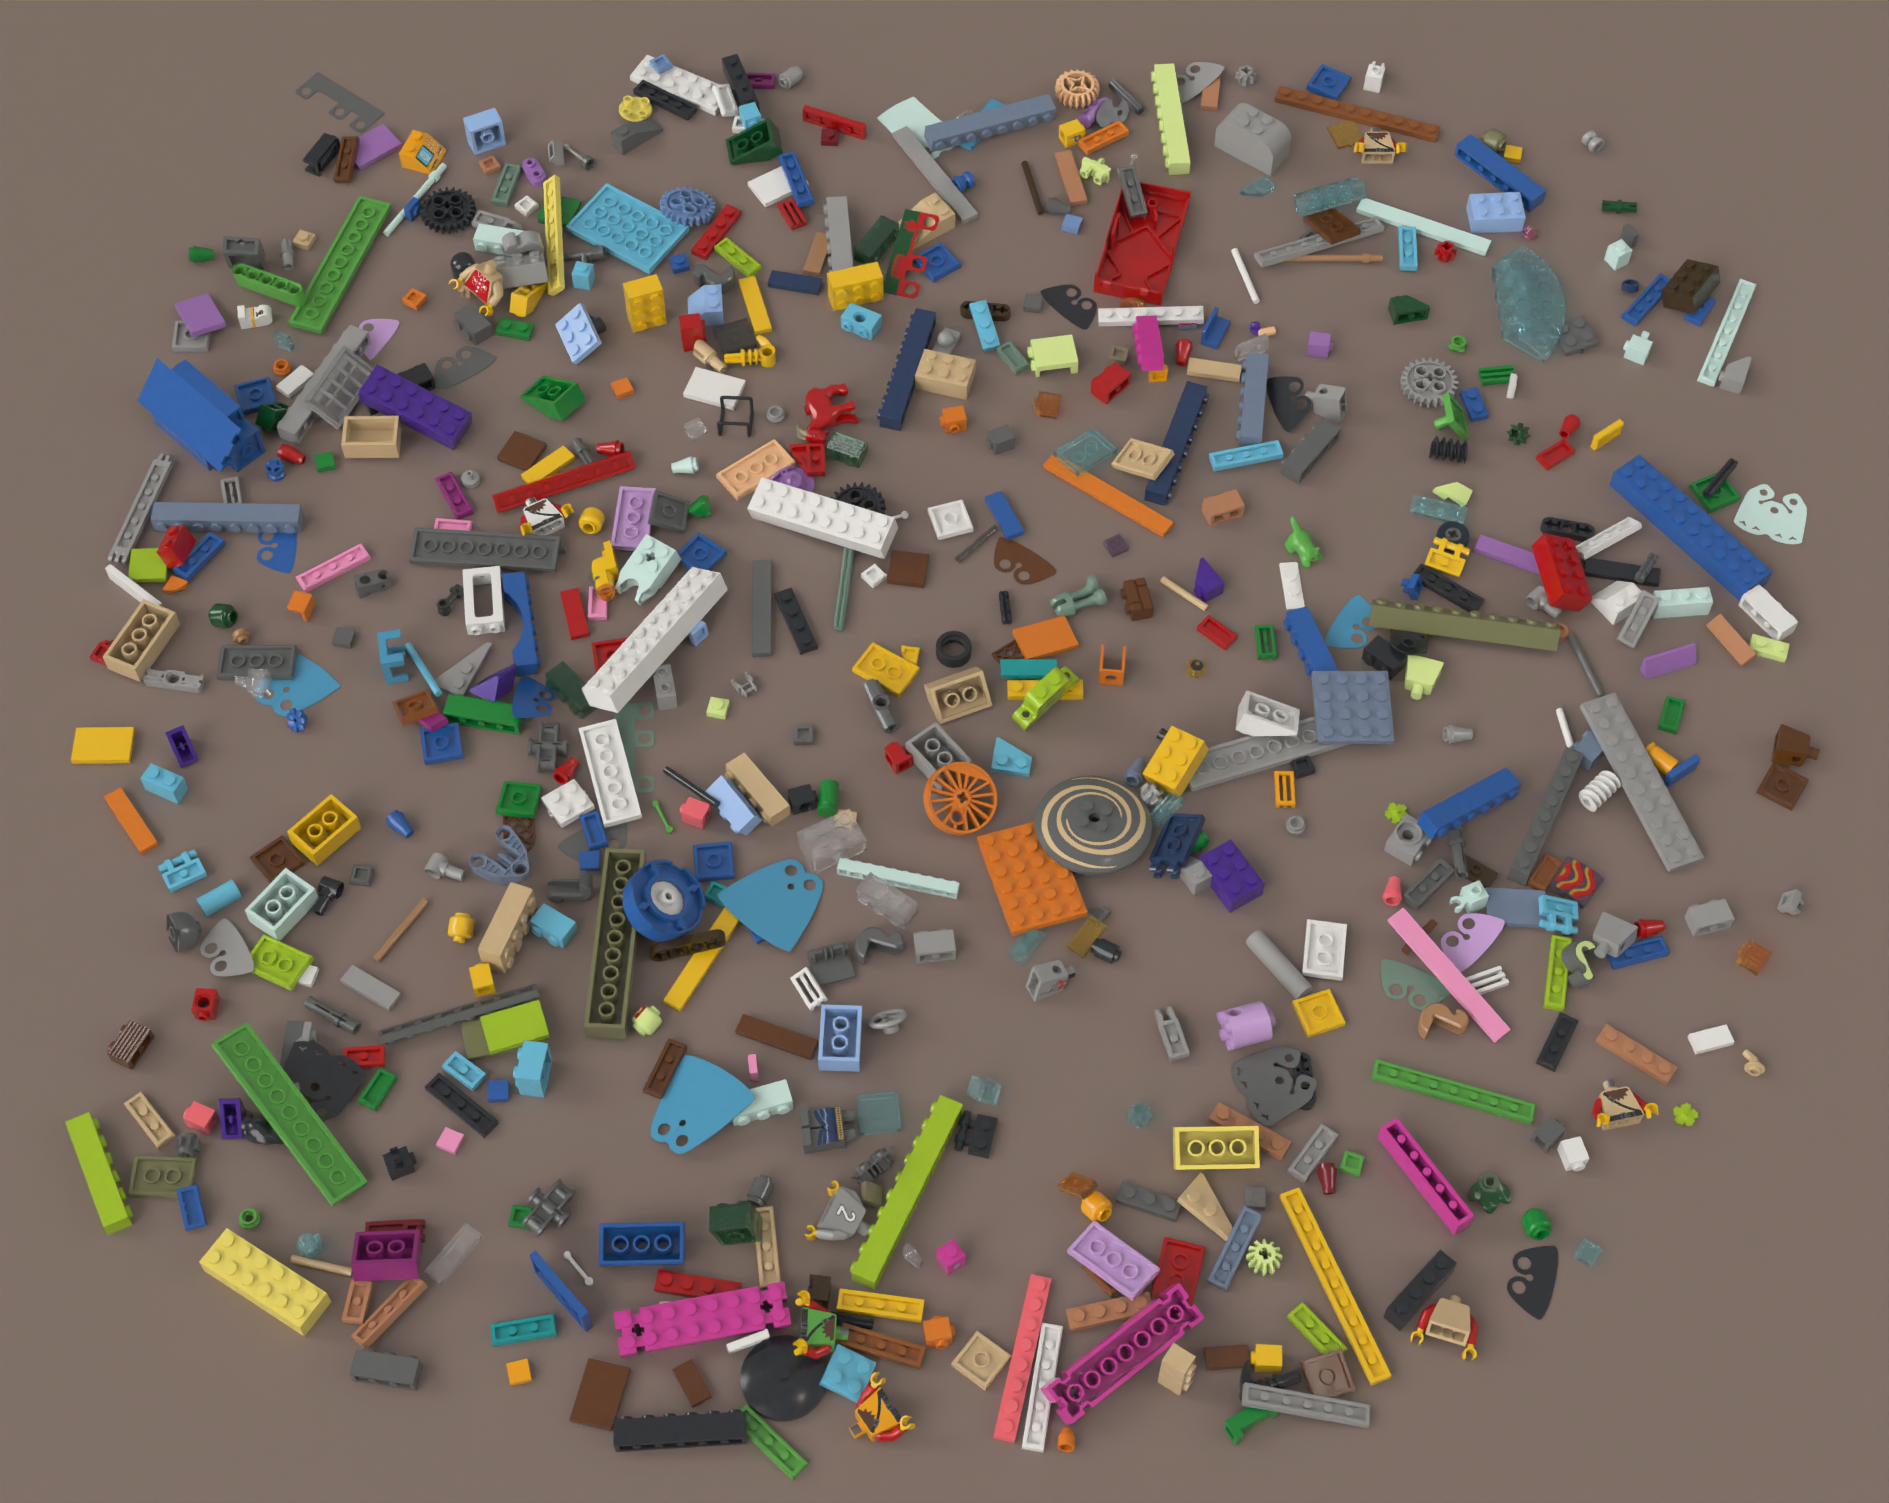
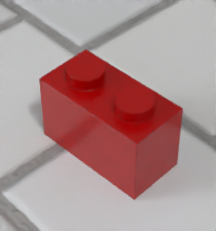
M700 313L679 316L683 351H693L697 340L707 341L706 331H703L706 330L705 320H701Z
M1114 362L1111 366H1107L1103 373L1093 378L1091 381V394L1107 405L1130 385L1131 373Z
M184 524L171 526L167 530L156 553L168 568L184 565L196 540Z

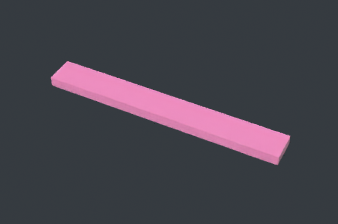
M1404 908L1387 920L1494 1043L1511 1030Z

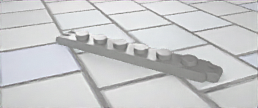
M160 454L158 459L153 460L108 555V561L113 562L115 559L117 563H120L121 560L122 564L128 563L131 557V549L135 548L153 510L154 502L157 501L173 467L171 455H167L165 458V454Z

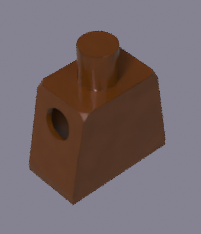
M1781 724L1775 736L1771 762L1801 767L1806 758L1817 760L1820 749L1809 746L1811 737L1808 734Z

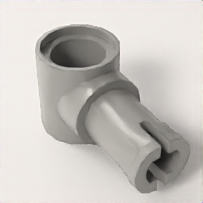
M1537 586L1525 597V603L1533 610L1538 608L1544 610L1554 620L1562 613L1560 608L1549 605L1543 586Z
M433 853L424 869L428 876L439 879L441 876H448L462 882L466 874V870L450 865L448 859L440 853Z

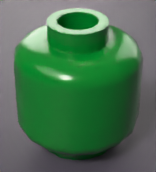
M1530 1208L1521 1219L1522 1226L1527 1236L1531 1239L1543 1240L1550 1235L1553 1228L1547 1212L1543 1209Z

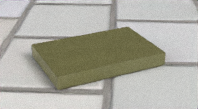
M135 1155L128 1196L178 1199L177 1189L195 1184L198 1158Z

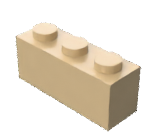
M1173 1343L1162 1359L1158 1383L1179 1396L1183 1390L1187 1392L1193 1383L1192 1379L1197 1367L1194 1364L1196 1356Z

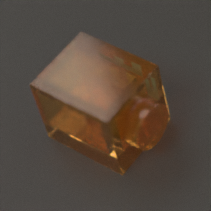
M1039 391L1038 398H1034L1033 408L1036 409V416L1057 419L1060 407V394Z
M1750 940L1746 946L1742 944L1736 953L1739 956L1736 964L1757 976L1767 962L1771 952Z

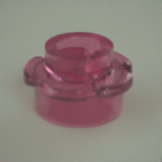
M1527 226L1524 227L1523 231L1521 230L1524 238L1530 240L1533 237L1537 238V230Z

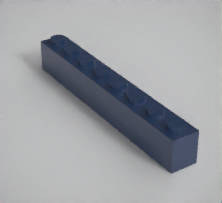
M916 308L914 315H910V327L905 330L904 337L906 339L901 342V354H897L896 368L892 369L891 382L888 381L887 395L883 396V407L878 410L877 419L880 420V427L901 431L915 389V374L924 349H928L936 325V312Z
M1190 381L1186 382L1162 445L1164 448L1173 450L1175 455L1156 480L1149 479L1145 489V501L1165 506L1167 499L1171 500L1173 494L1172 486L1177 484L1179 477L1177 473L1182 471L1184 464L1182 460L1187 458L1189 452L1188 444L1192 445L1194 434L1192 433L1197 431L1199 425L1197 420L1202 418L1204 412L1203 404L1207 405L1209 394H1207L1208 386Z

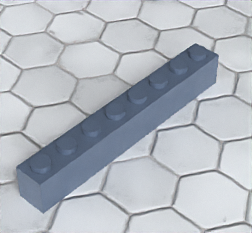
M1046 94L925 126L924 138L931 152L940 151L945 148L956 147L965 142L971 143L976 139L989 138L998 134L1050 122L1055 119L1056 107L1050 95Z
M154 502L151 522L154 530L161 532L167 531L171 526L184 524L189 531L286 532L292 534L301 533L304 514L301 504Z

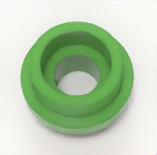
M247 1208L239 1215V1223L245 1229H253L260 1222V1214L253 1208ZM249 1217H253L252 1221L247 1222Z

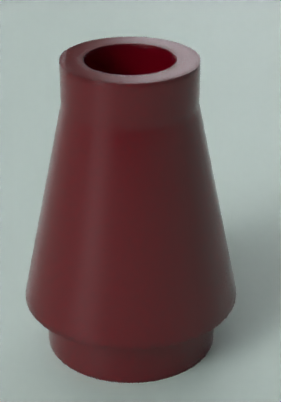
M1334 1163L1319 1164L1316 1172L1323 1189V1194H1335L1337 1168H1335Z

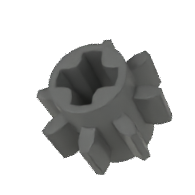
M182 1133L180 1138H175L174 1148H176V1152L181 1157H194L195 1152L200 1153L202 1143L199 1142L200 1139H197L196 1134Z

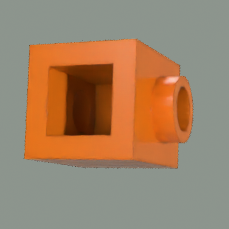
M963 405L942 409V416L939 417L940 426L944 427L946 434L967 430V418Z
M934 1316L930 1320L923 1321V1332L927 1349L934 1347L943 1349L952 1344V1337L956 1336L954 1324L949 1323L948 1317Z

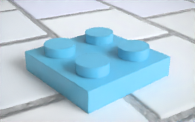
M837 1344L819 1385L857 1403L869 1382L876 1362Z

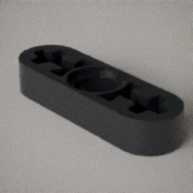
M1553 517L1544 518L1540 526L1543 534L1556 535L1581 542L1593 537L1595 533L1594 527L1590 524ZM1563 527L1571 528L1572 532H1565Z
M1300 1052V1059L1304 1062L1303 1071H1300V1063L1297 1067L1292 1068L1294 1086L1297 1077L1300 1075L1313 1077L1311 1059L1304 1052ZM1310 1084L1301 1085V1088L1304 1090L1310 1087ZM1315 1091L1310 1102L1301 1107L1302 1110H1311L1315 1106Z

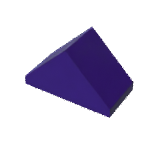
M184 725L165 732L181 768L199 760Z
M219 1099L222 1139L243 1138L241 1125L246 1116V1109L241 1099Z

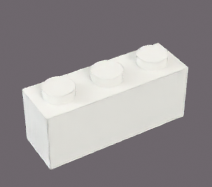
M1759 584L1743 594L1739 606L1774 640L1781 641L1794 632L1798 624L1796 618L1785 610L1781 603L1777 602Z

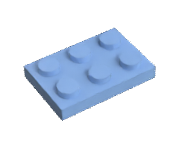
M581 303L555 324L572 363L576 365L602 344L585 306Z

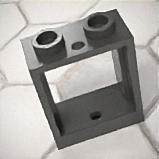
M224 236L222 253L229 268L243 263L264 270L266 254L259 238Z

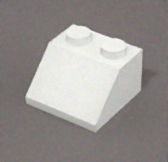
M1616 581L1591 596L1592 601L1590 602L1612 625H1615L1629 616L1641 590L1632 582Z

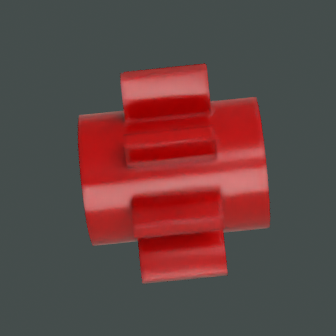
M1448 241L1438 243L1434 255H1438L1437 260L1444 263L1450 260L1453 261L1457 249H1453L1454 244Z

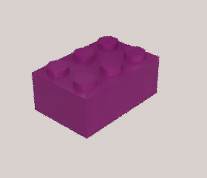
M420 1230L355 1232L351 1259L354 1282L419 1279L423 1248Z

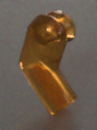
M1128 297L1120 299L1121 308L1133 305L1145 307V301L1141 298Z

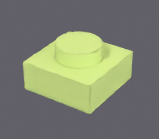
M711 697L706 711L707 716L726 719L730 705L729 700Z

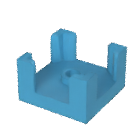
M400 629L378 632L380 662L386 684L409 681L408 673L393 675V667L405 665V646L389 647L387 641L401 638Z

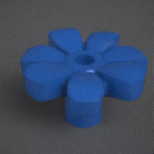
M290 709L286 716L290 720L286 722L288 727H292V731L295 733L299 732V730H305L307 715L301 709Z

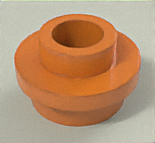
M278 359L273 365V371L278 376H284L291 371V365L285 359Z

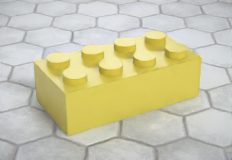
M1259 1126L1173 1127L1174 1169L1260 1168Z

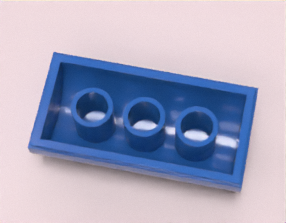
M685 1222L599 1224V1267L685 1265Z

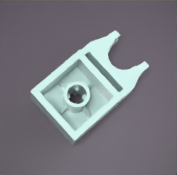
M646 534L621 569L615 586L616 592L622 594L632 586H639L635 601L641 606L654 596L659 588H662L681 561L680 556L675 549Z

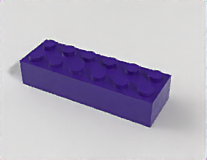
M378 364L358 391L361 403L386 416H399L400 423L452 450H455L472 424L471 412Z

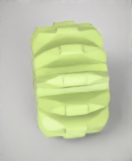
M1265 1238L1262 1240V1244L1257 1240L1254 1241V1246H1249V1253L1246 1254V1260L1249 1261L1248 1267H1255V1274L1259 1270L1262 1271L1263 1276L1266 1275L1267 1271L1273 1274L1275 1269H1279L1280 1261L1283 1258L1279 1254L1280 1247L1273 1248L1274 1241L1266 1244Z

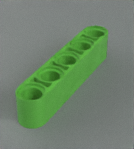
M243 263L232 267V274L237 284L241 287L294 306H302L307 301L301 284Z

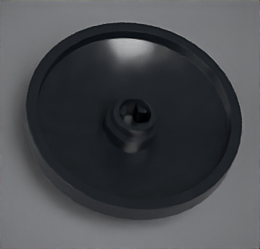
M779 1335L763 1340L748 1353L743 1362L740 1374L743 1396L748 1405L757 1414L766 1419L779 1422L797 1420L813 1411L824 1396L826 1388L819 1385L826 1370L825 1362L822 1357L813 1359L805 1355L796 1356L794 1350L798 1347L794 1346L793 1343L799 1337Z

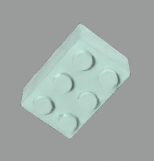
M285 868L245 909L249 922L270 937L281 941L316 904L318 895L314 887Z

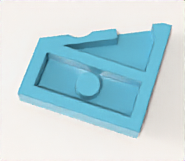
M996 737L991 772L1029 777L1032 757L1003 739Z

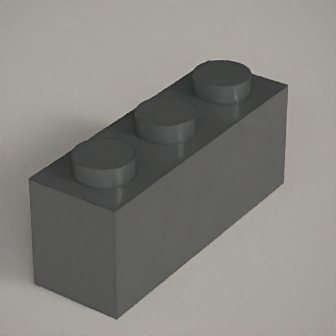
M363 1348V1350L356 1349L349 1374L355 1382L416 1391L423 1366L420 1359L413 1355L402 1357L389 1351L377 1353L373 1349Z

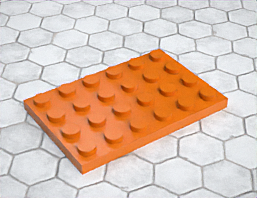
M1035 821L976 837L1011 936L1088 916V911L1072 871L1057 864L1042 849L1036 836Z

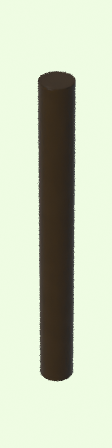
M1023 161L1021 165L1037 214L1042 215L1044 210L1028 162Z

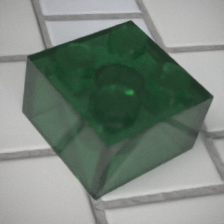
M738 1201L736 1204L719 1203L716 1206L709 1207V1231L721 1246L762 1241L763 1217L751 1202Z

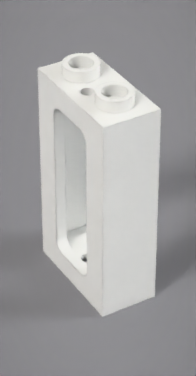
M500 566L464 569L465 623L468 635L506 631ZM492 584L493 615L476 617L473 585Z

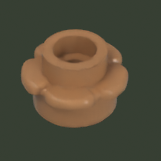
M246 628L237 629L233 633L234 643L240 645L248 643L251 633Z

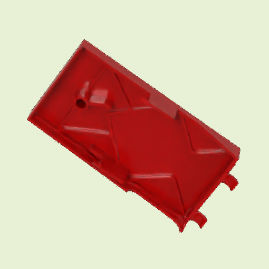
M1140 182L1148 213L1145 216L1130 218L1121 188L1105 239L1102 257L1097 273H1095L1093 292L1161 306L1190 204L1191 192Z

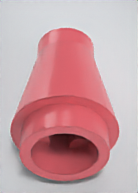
M1390 877L1382 898L1388 906H1397L1402 901L1401 880L1399 877Z

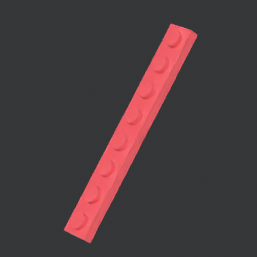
M1034 1274L1030 1275L994 1431V1439L1015 1443L1052 1278Z

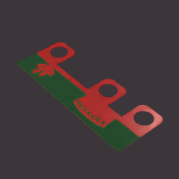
M905 209L883 283L884 293L908 298L917 297L920 288L919 283L907 281L904 278L907 270L923 272L925 270L927 258L912 254L919 228L930 231L936 230L939 221L937 215ZM932 217L935 220V224L932 227L925 226L924 220L926 218ZM914 259H921L923 266L918 269L914 268L912 261ZM907 285L915 286L916 290L913 294L905 293L904 289Z

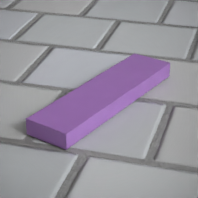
M1480 534L1474 552L1540 575L1534 553Z

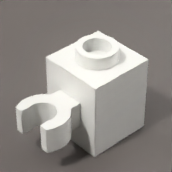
M1373 61L1368 66L1363 90L1379 93L1383 83L1385 67L1384 63L1381 66L1375 65L1376 61Z

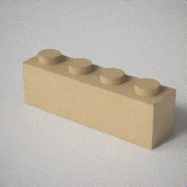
M745 753L725 764V776L734 782L743 796H746L751 806L757 809L763 822H768L773 827L791 815L788 802Z

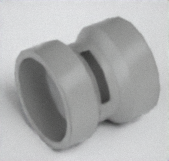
M1594 130L1588 131L1581 140L1585 146L1589 147L1588 149L1592 154L1598 153L1605 146V141L1599 138Z

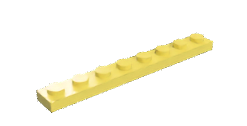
M555 174L543 182L548 294L553 297L565 289L560 177Z

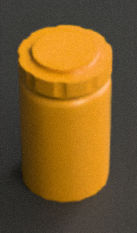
M1652 742L1645 749L1656 769L1667 775V772L1678 766L1680 762Z

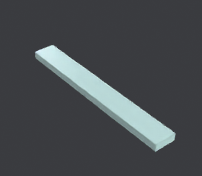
M1362 197L1356 213L1370 218L1377 217L1379 221L1397 227H1416L1417 234L1441 242H1451L1456 247L1482 256L1486 255L1492 241Z
M1743 279L1739 280L1699 374L1698 382L1712 387L1715 386L1757 284Z

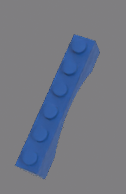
M524 572L502 574L504 598L518 612L523 623L521 637L512 650L513 664L516 663L517 665L515 677L538 674L537 667L541 666L540 655H536L535 652L539 651L538 640L533 638L536 635V626L531 624V620H534L533 609H529V605H532L531 594H527V590H530L529 578L525 579Z

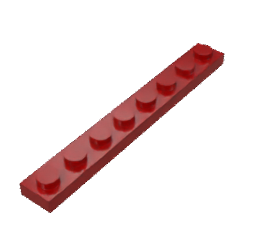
M628 450L492 494L491 496L496 511L499 513L526 504V500L530 497H535L536 500L635 469V464L631 452Z

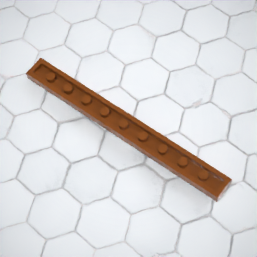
M1279 86L1274 101L1371 127H1379L1383 130L1436 143L1440 131V126L1283 86Z

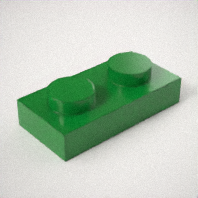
M500 317L495 333L498 336L530 341L535 327L534 323Z

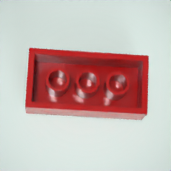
M1544 533L1531 547L1549 605L1579 612L1592 601V597L1574 539Z

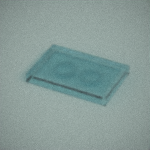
M1092 428L1054 450L1053 455L1075 475L1079 476L1116 454L1117 448Z

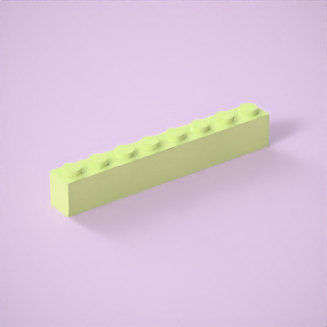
M1174 63L1154 64V71L1151 72V82H1154L1153 94H1156L1155 106H1158L1157 118H1160L1159 131H1162L1161 143H1164L1163 156H1166L1165 168H1168L1169 175L1189 174L1191 162Z

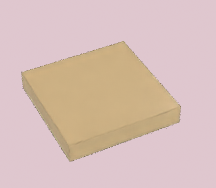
M976 1331L953 1360L951 1366L986 1391L1009 1362L1012 1355L979 1331Z

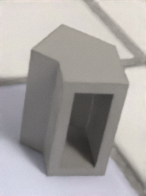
M553 139L548 145L549 161L554 163V167L565 166L562 142Z

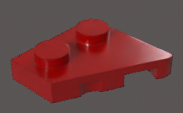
M824 443L789 444L790 452L807 477L826 476Z

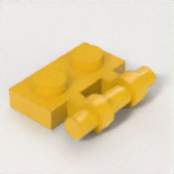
M1435 537L1433 544L1439 545L1438 550L1430 548L1424 565L1459 578L1466 562L1465 559L1460 558V555L1468 556L1470 549L1464 547L1463 544L1459 543L1457 545L1449 542L1446 538ZM1445 548L1455 551L1454 555L1444 552Z

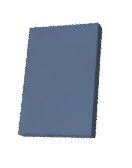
M1486 887L1485 890L1489 895L1486 904V915L1503 919L1505 921L1504 926L1542 928L1539 926V922L1541 919L1547 920V917L1539 915L1538 897L1542 894L1546 895L1545 890Z

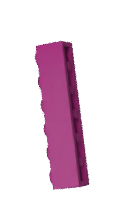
M1395 1118L1382 1126L1377 1138L1450 1232L1455 1236L1469 1227L1473 1221L1474 1214L1400 1120Z

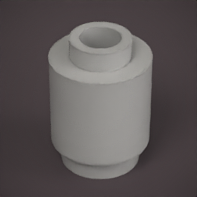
M792 66L779 75L780 85L790 89L801 81L803 77L802 70L798 66Z

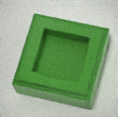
M1345 1150L1339 1171L1359 1178L1365 1156Z

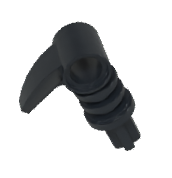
M1246 1360L1240 1375L1239 1399L1242 1402V1389L1245 1382L1284 1389L1300 1383L1301 1376L1296 1370L1281 1376L1276 1372L1272 1374V1379L1265 1377V1381L1262 1379L1254 1381L1251 1379V1361Z

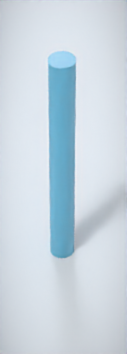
M410 642L406 643L404 646L435 696L442 695L441 689Z

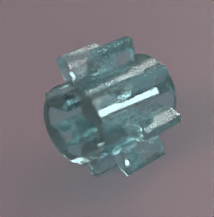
M1143 1102L1137 1105L1132 1103L1131 1110H1127L1126 1116L1130 1117L1129 1124L1133 1123L1136 1129L1143 1125L1147 1127V1120H1152V1114L1149 1113L1150 1106L1146 1107L1143 1105Z
M312 1232L302 1234L298 1238L299 1243L295 1245L300 1256L306 1255L308 1259L318 1256L322 1251L320 1247L324 1246L319 1234L313 1235Z

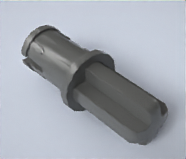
M580 437L574 438L571 441V445L576 451V456L582 459L584 464L594 462L590 455V449L584 445Z

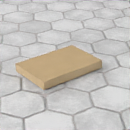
M1131 438L1111 465L1115 469L1156 480L1175 454L1171 449Z

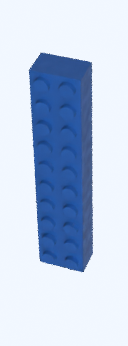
M1640 454L1613 473L1610 486L1739 601L1743 594L1758 584L1763 587L1768 583L1772 570Z

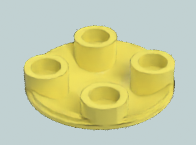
M627 95L619 105V113L628 121L639 122L646 120L651 115L652 106L647 97L641 98Z

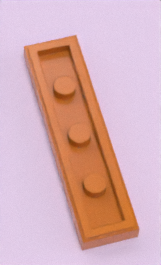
M121 787L104 796L110 809L141 855L159 845Z

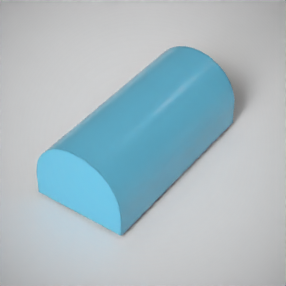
M231 879L197 898L196 901L206 917L240 899L242 896Z

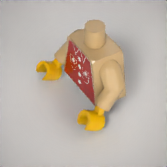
M492 260L471 265L459 275L458 279H451L449 281V285L454 284L456 281L457 286L453 288L454 290L460 289L464 281V286L487 305L481 306L479 312L482 314L487 310L485 314L487 317L493 315V306L496 307L504 294L502 286L503 276L496 270L497 263Z

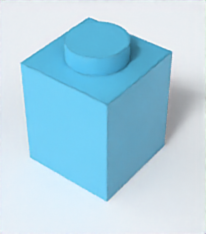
M755 102L739 106V117L744 129L761 122V114Z
M576 261L572 271L574 288L591 290L595 280L593 264Z

